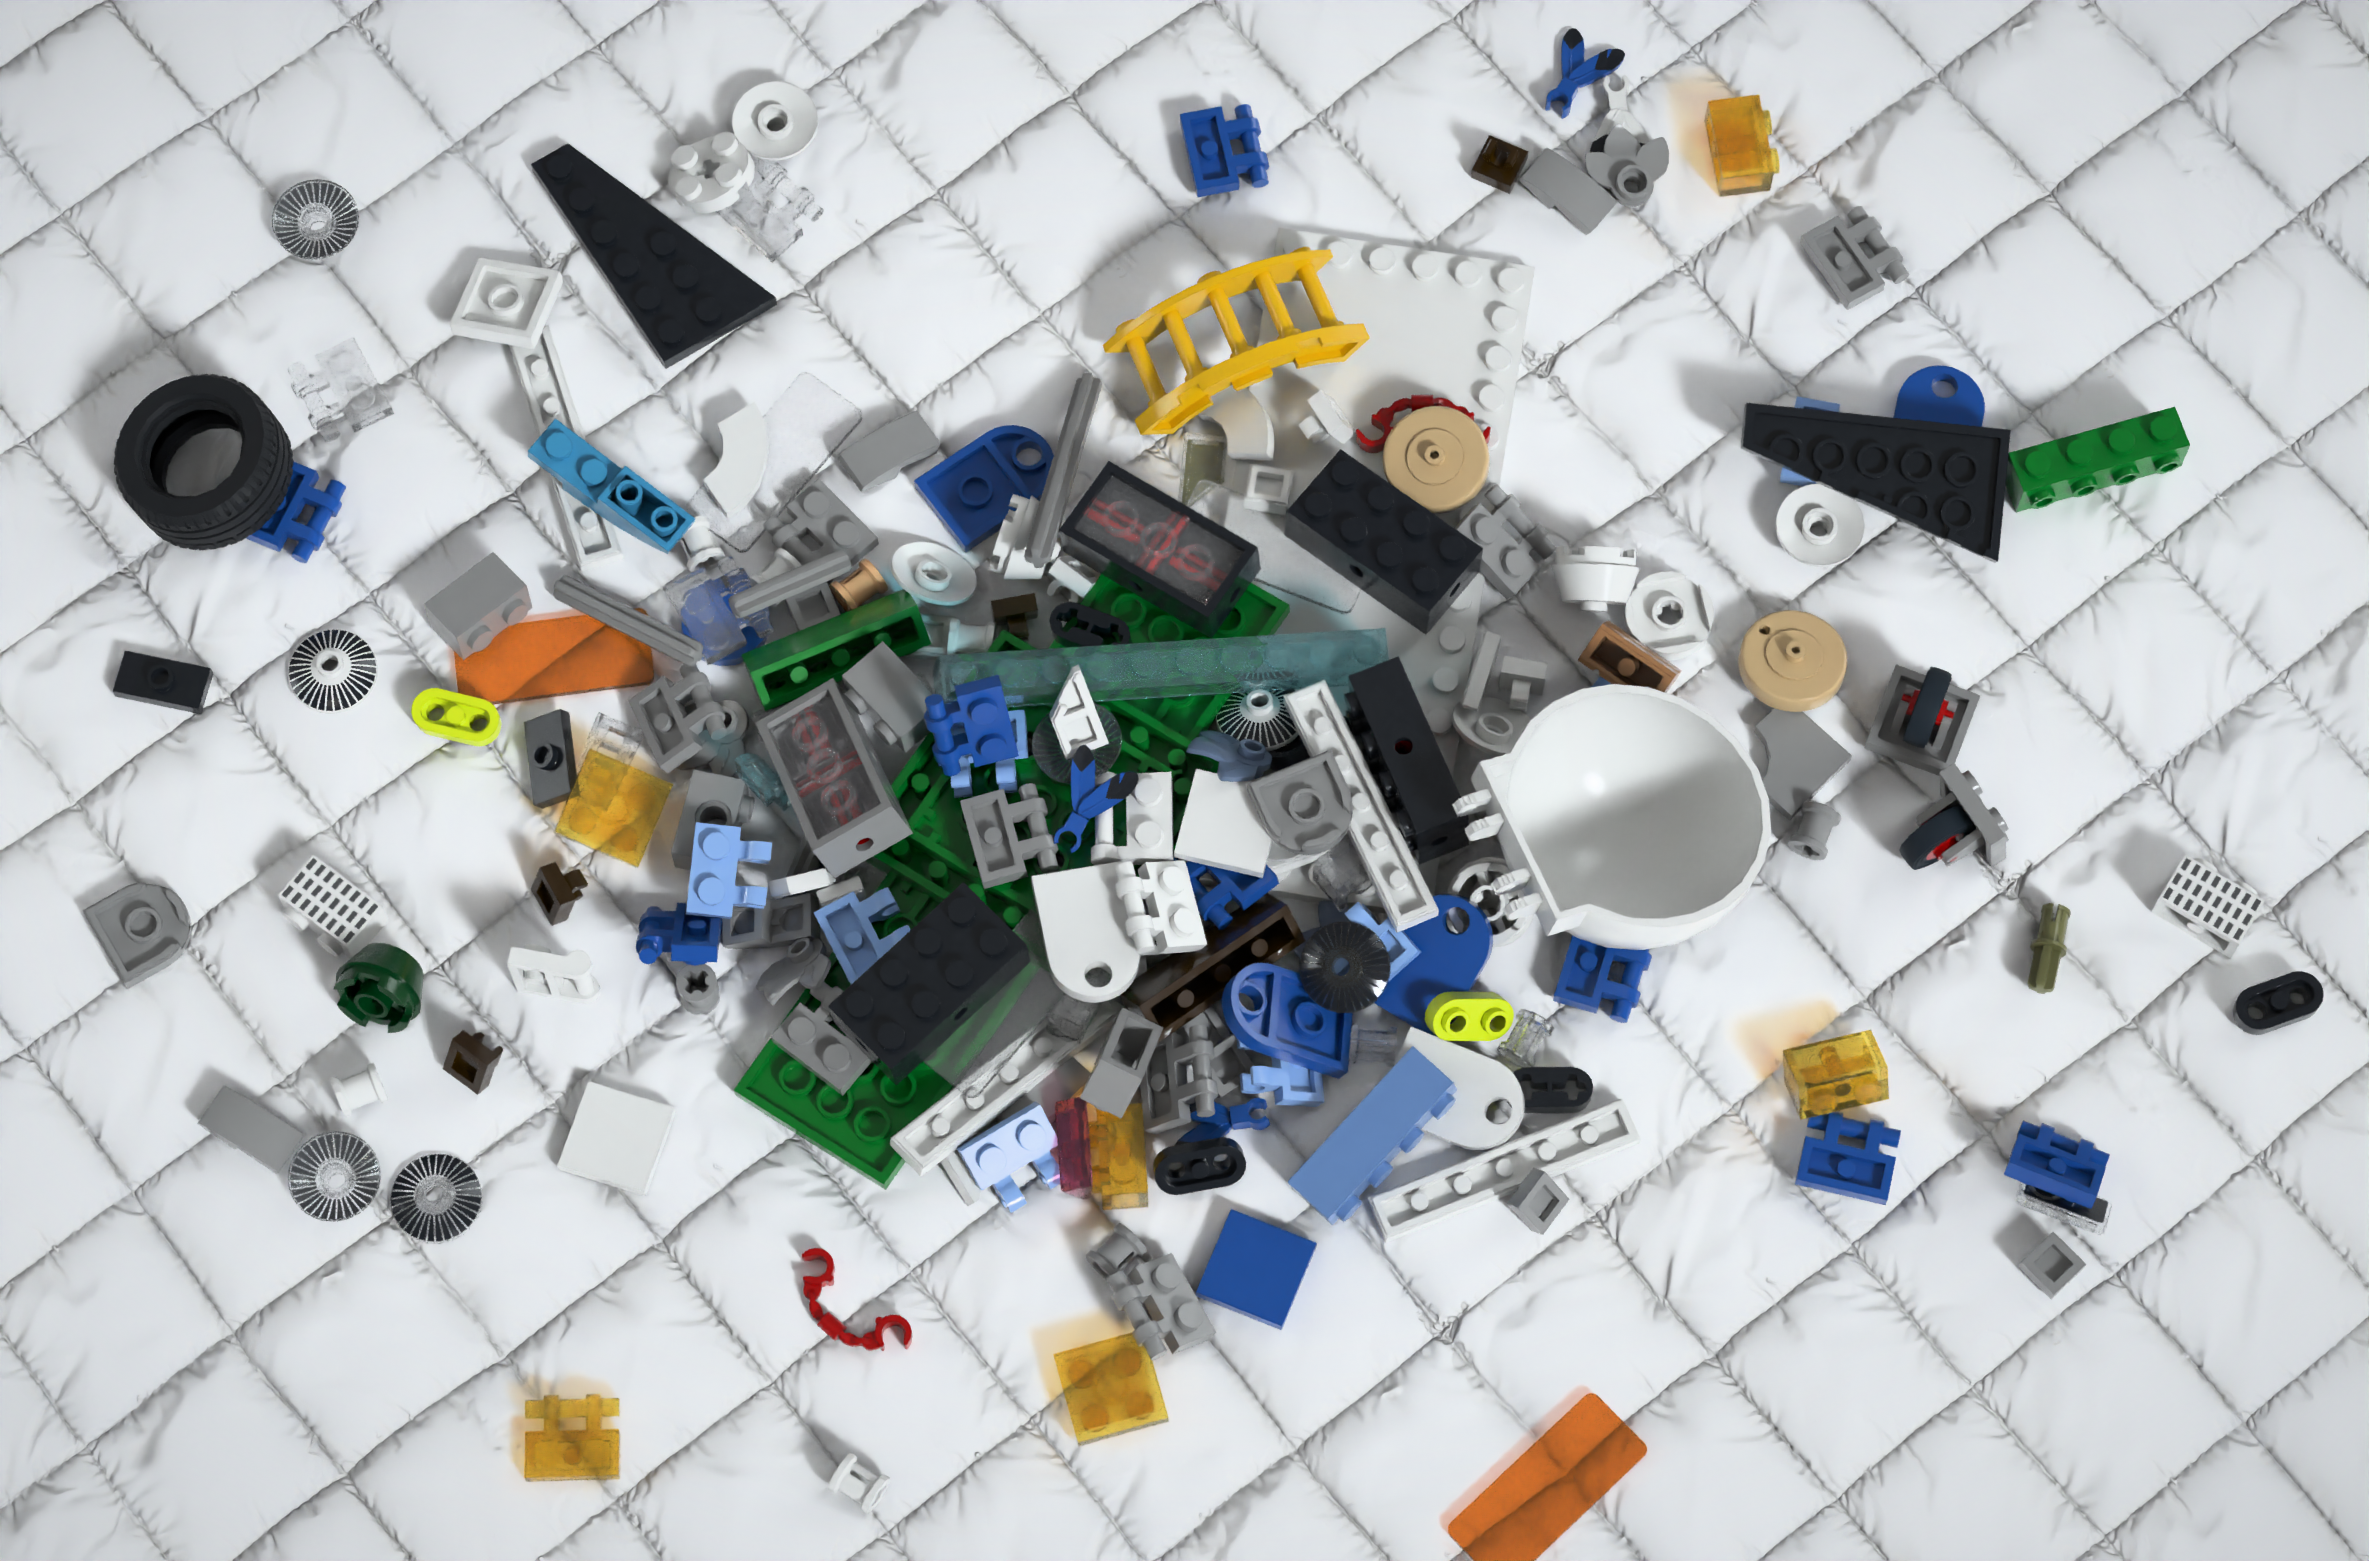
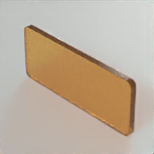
M634 608L635 610L647 615V612L644 609ZM588 615L509 625L496 635L485 649L474 652L465 660L454 651L458 693L487 700L493 705L651 684L655 678L651 647Z
M1594 1393L1586 1394L1450 1522L1448 1535L1473 1561H1536L1645 1457L1647 1446L1598 1395Z

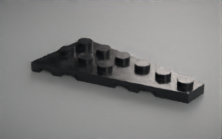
M565 144L531 164L533 173L665 369L777 305L774 295L570 144Z
M1755 403L1745 404L1741 449L1989 561L1998 562L2011 430Z

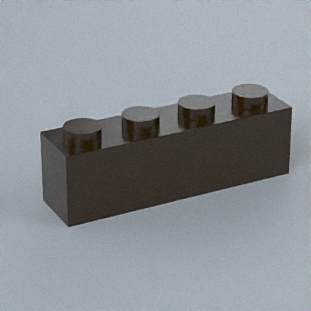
M1267 893L1245 911L1239 907L1230 913L1233 917L1232 922L1226 928L1219 930L1214 924L1204 931L1207 945L1200 951L1172 953L1134 979L1129 988L1119 995L1126 1009L1163 1027L1158 1042L1162 1041L1220 1001L1229 980L1243 968L1254 963L1273 964L1306 941L1287 904Z

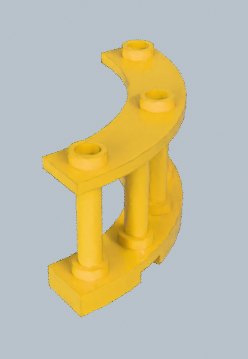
M1301 247L1289 254L1252 262L1224 273L1220 271L1209 272L1200 277L1197 284L1162 301L1136 319L1127 320L1118 325L1115 330L1116 334L1102 346L1105 353H1130L1150 399L1147 404L1148 408L1134 420L1140 435L1174 434L1185 423L1214 404L1211 396L1233 385L1236 391H1240L1272 377V368L1294 362L1296 369L1318 364L1345 362L1369 340L1370 337L1363 323L1344 325L1342 321L1337 320L1318 278L1317 272L1333 258L1331 250H1311L1309 247ZM1301 281L1322 328L1301 332L1300 329L1295 328L1276 284ZM1259 289L1279 336L1275 341L1254 348L1253 346H1248L1228 298L1250 290ZM1212 305L1232 354L1230 359L1208 369L1202 366L1183 319ZM1167 329L1187 373L1184 378L1185 382L1169 393L1165 392L1146 348L1150 341Z

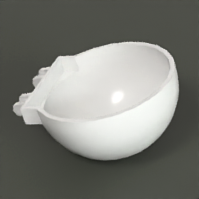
M1609 684L1580 689L1553 701L1529 721L1510 753L1479 762L1470 778L1476 792L1458 798L1452 804L1457 817L1484 810L1488 814V817L1475 820L1464 829L1469 841L1498 835L1510 873L1495 879L1491 883L1495 895L1499 896L1521 890L1525 895L1520 899L1509 902L1503 908L1507 920L1512 921L1536 914L1547 936L1566 931L1576 938L1607 948L1646 950L1674 945L1714 926L1745 897L1765 862L1771 835L1769 798L1757 766L1740 741L1712 715L1683 698L1643 686Z

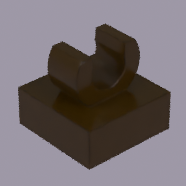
M1489 135L1471 170V178L1510 194L1528 159L1529 151Z
M1035 593L991 601L993 622H996L997 625L1008 624L1009 633L1023 641H1029L1026 620L1038 617Z
M556 862L539 868L531 891L549 923L553 926L568 919L575 901L583 897L580 889L587 887L588 883L580 869L563 875Z
M462 1030L452 1039L442 1069L478 1095L489 1086L494 1069L500 1061L503 1048L497 1046L492 1051L482 1044L485 1036L482 1032L471 1036Z

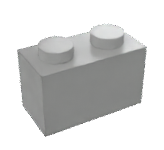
M494 552L424 603L430 627L463 660L474 652L485 649L496 635L509 625L519 623L524 619L528 611L533 608L527 585Z
M883 641L842 675L847 691L843 694L845 700L859 715H862L865 711L876 722L873 725L875 732L888 746L896 743L906 753L930 733L924 719V714L927 711L925 699L933 693Z

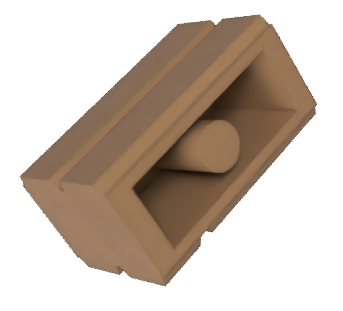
M1609 620L1602 623L1578 658L1579 662L1592 671L1599 670V676L1611 684L1650 687L1665 693L1669 691L1682 670Z

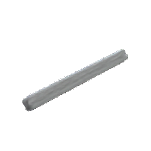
M1084 373L1082 378L1076 380L1024 553L1026 562L1033 563L1035 568H1042L1045 563L1051 560L1102 388L1101 380L1094 378L1092 373Z

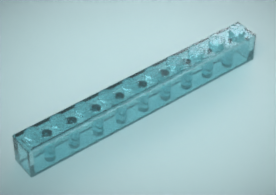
M1386 628L939 655L932 669L935 694L943 697L944 704L957 701L954 686L999 675L1006 706L1021 707L1053 705L1072 667L1079 665L1092 701L1100 702L1244 693L1257 689L1267 691L1302 689L1324 679L1328 687L1349 686V675L1389 660Z

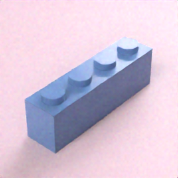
M1412 1046L1288 1180V1184L1331 1225L1339 1218L1345 1222L1360 1207L1362 1201L1358 1197L1370 1184L1374 1188L1378 1187L1393 1170V1166L1389 1163L1401 1150L1407 1154L1421 1141L1425 1135L1421 1130L1433 1116L1439 1120L1453 1106L1456 1099L1452 1095L1457 1091L1454 1082Z

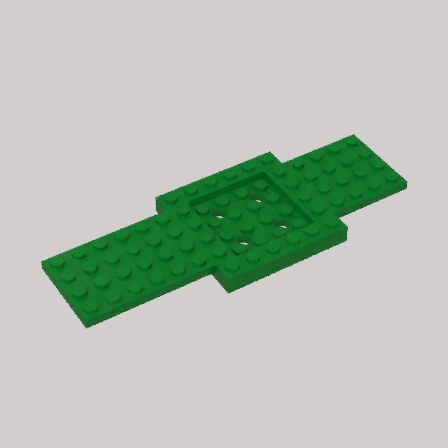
M1101 574L1080 604L1117 617L1127 624L1130 630L1132 647L1124 659L1112 663L1105 662L1064 647L1057 643L1056 640L1043 653L1003 629L965 683L999 675L1007 710L1025 711L1027 738L1035 739L1038 736L1060 745V743L1038 735L1037 732L1040 728L1058 740L1056 736L1041 728V725L1045 722L1055 731L1046 719L1049 717L1051 709L1072 667L1079 665L1094 706L1098 707L1097 714L1100 708L1106 711L1100 722L1103 721L1107 712L1112 716L1103 729L1112 718L1116 721L1105 734L1116 724L1119 726V730L1108 736L1107 739L1119 731L1121 732V737L1108 742L1111 743L1121 738V745L1107 748L1099 747L1091 750L1094 758L1099 757L1115 761L1113 765H1107L1097 759L1095 761L1110 767L1107 772L1115 774L1128 771L1136 773L1171 772L1175 850L1195 770L1200 769L1217 773L1219 762L1212 758L1187 753V747L1193 739L1199 737L1201 731L1209 729L1216 719L1217 713L1239 686L1290 613L1289 604L1251 583L1211 639ZM1072 617L1063 627L1064 632H1069L1071 627L1082 629L1078 625L1077 617ZM1113 632L1110 637L1101 636L1105 647L1109 648L1113 642L1121 643L1117 632ZM956 695L951 702L957 701ZM932 732L927 734L891 785L913 834L866 860L867 863L887 874L874 893L888 887L901 911L889 919L875 921L871 924L879 940L906 925L912 930L964 882L1027 944L1031 962L897 1086L871 1062L842 1096L775 1045L770 1038L733 1090L738 1098L885 1190L906 1162L890 1146L891 1137L962 1082L1039 970L1043 969L1050 974L1031 885V876L1047 873L1041 872L1038 859L1030 858L1024 860L1028 877L984 889L967 825L964 823L965 818L960 804L961 800L999 790V784H997L996 762L975 767L974 763H970L973 796L955 798L954 788L951 787V776L944 775L942 766H938L932 750L935 739ZM1040 743L1042 746L1058 748L1059 751H1038L1060 752V754L1045 757H1035V754L1028 756L1029 758L1015 759L1018 789L1022 785L1029 783L1036 785L1039 798H1043L1047 806L1048 814L1045 816L1049 834L1055 835L1056 830L1065 824L1073 810L1071 783H1065L1071 770L1063 782L1057 781L1069 766L1072 765L1073 757L1066 760L1061 745L1060 747ZM1121 746L1120 752H1099V750ZM1098 754H1118L1117 759H1109L1098 756ZM1061 756V758L1038 764L1036 758ZM1060 759L1063 760L1058 764L1042 770L1039 766ZM1065 762L1064 765L1049 775L1044 772ZM1068 764L1067 768L1056 779L1050 777ZM1019 791L1005 793L1008 805L1021 801ZM1126 798L1113 806V845L1127 846ZM1095 817L1089 819L1081 835V845L1073 853H1071L1070 847L1076 843V835L1071 831H1065L1060 834L1059 843H1057L1058 851L1055 854L1064 859V865L1059 871L1094 866L1091 863V847L1095 845ZM1027 822L1014 823L1018 842L1032 838ZM1133 865L1136 877H1139L1138 869L1142 865ZM832 951L828 957L831 961V967L824 982L832 988L838 986L845 991L851 984L834 951ZM1094 968L1091 969V970H1089V971L1086 973V975H1085V979H1086V980H1087V978L1090 976V974L1092 973V971L1094 970ZM806 988L785 1019L799 1003H802L814 1013L821 1005V1002L810 994V989ZM832 1020L829 1025L846 1037Z

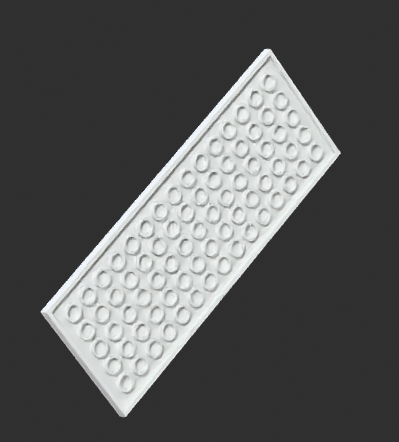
M1278 227L1273 257L1289 254L1301 247H1309L1311 250H1331L1333 258L1317 272L1318 278L1337 320L1342 321L1344 325L1363 323L1370 339L1345 362L1318 364L1296 369L1294 362L1272 368V377L1249 387V391L1259 400L1270 417L1274 431L1273 460H1236L1224 528L1258 547L1261 570L1251 583L1289 604L1290 613L1241 682L1256 678H1269L1282 681L1297 691L1325 679L1342 715L1346 716L1345 711L1348 708L1344 694L1349 693L1348 676L1399 656L1453 778L1460 735L1453 726L1452 713L1456 704L1462 700L1469 679L1485 576L1479 571L1476 577L1425 635L1284 535L1286 515L1243 508V500L1250 464L1294 471L1288 510L1340 449L1387 481L1383 469V451L1374 454L1365 452L1357 444L1356 435L1344 444L1331 435L1317 445L1314 444L1312 439L1308 440L1299 424L1307 417L1315 414L1307 399L1319 390L1334 398L1355 431L1359 429L1369 440H1378L1384 435L1380 429L1372 425V414L1376 415L1381 408H1388L1399 399H1411V395H1433V399L1438 397L1445 398L1456 406L1465 407L1469 413L1473 412L1474 422L1482 433L1488 426L1491 427L1490 439L1487 444L1490 466L1482 489L1469 503L1461 508L1446 513H1436L1435 515L1454 528L1466 513L1479 503L1491 513L1495 507L1484 495L1492 486L1498 484L1500 487L1535 266ZM1301 281L1276 284L1295 328L1300 329L1301 332L1322 328ZM1265 304L1257 347L1275 341L1279 336ZM1408 408L1402 412H1396L1390 427H1394L1403 417L1411 413V409ZM1216 719L1207 731L1220 732ZM1361 734L1354 736V739L1363 755L1362 750L1365 749ZM1270 767L1264 771L1263 776L1272 774L1275 771ZM1378 773L1373 774L1372 776L1378 788H1382ZM1395 812L1391 813L1397 826L1400 827ZM1349 835L1348 838L1351 842L1350 850L1277 874L1279 884L1268 892L1276 897L1314 903L1332 901L1349 908L1360 902L1361 905L1364 904L1371 912L1387 914ZM1411 851L1410 853L1431 895L1434 896L1440 857L1419 865L1414 852ZM1208 872L1199 879L1202 885L1214 887L1218 885Z

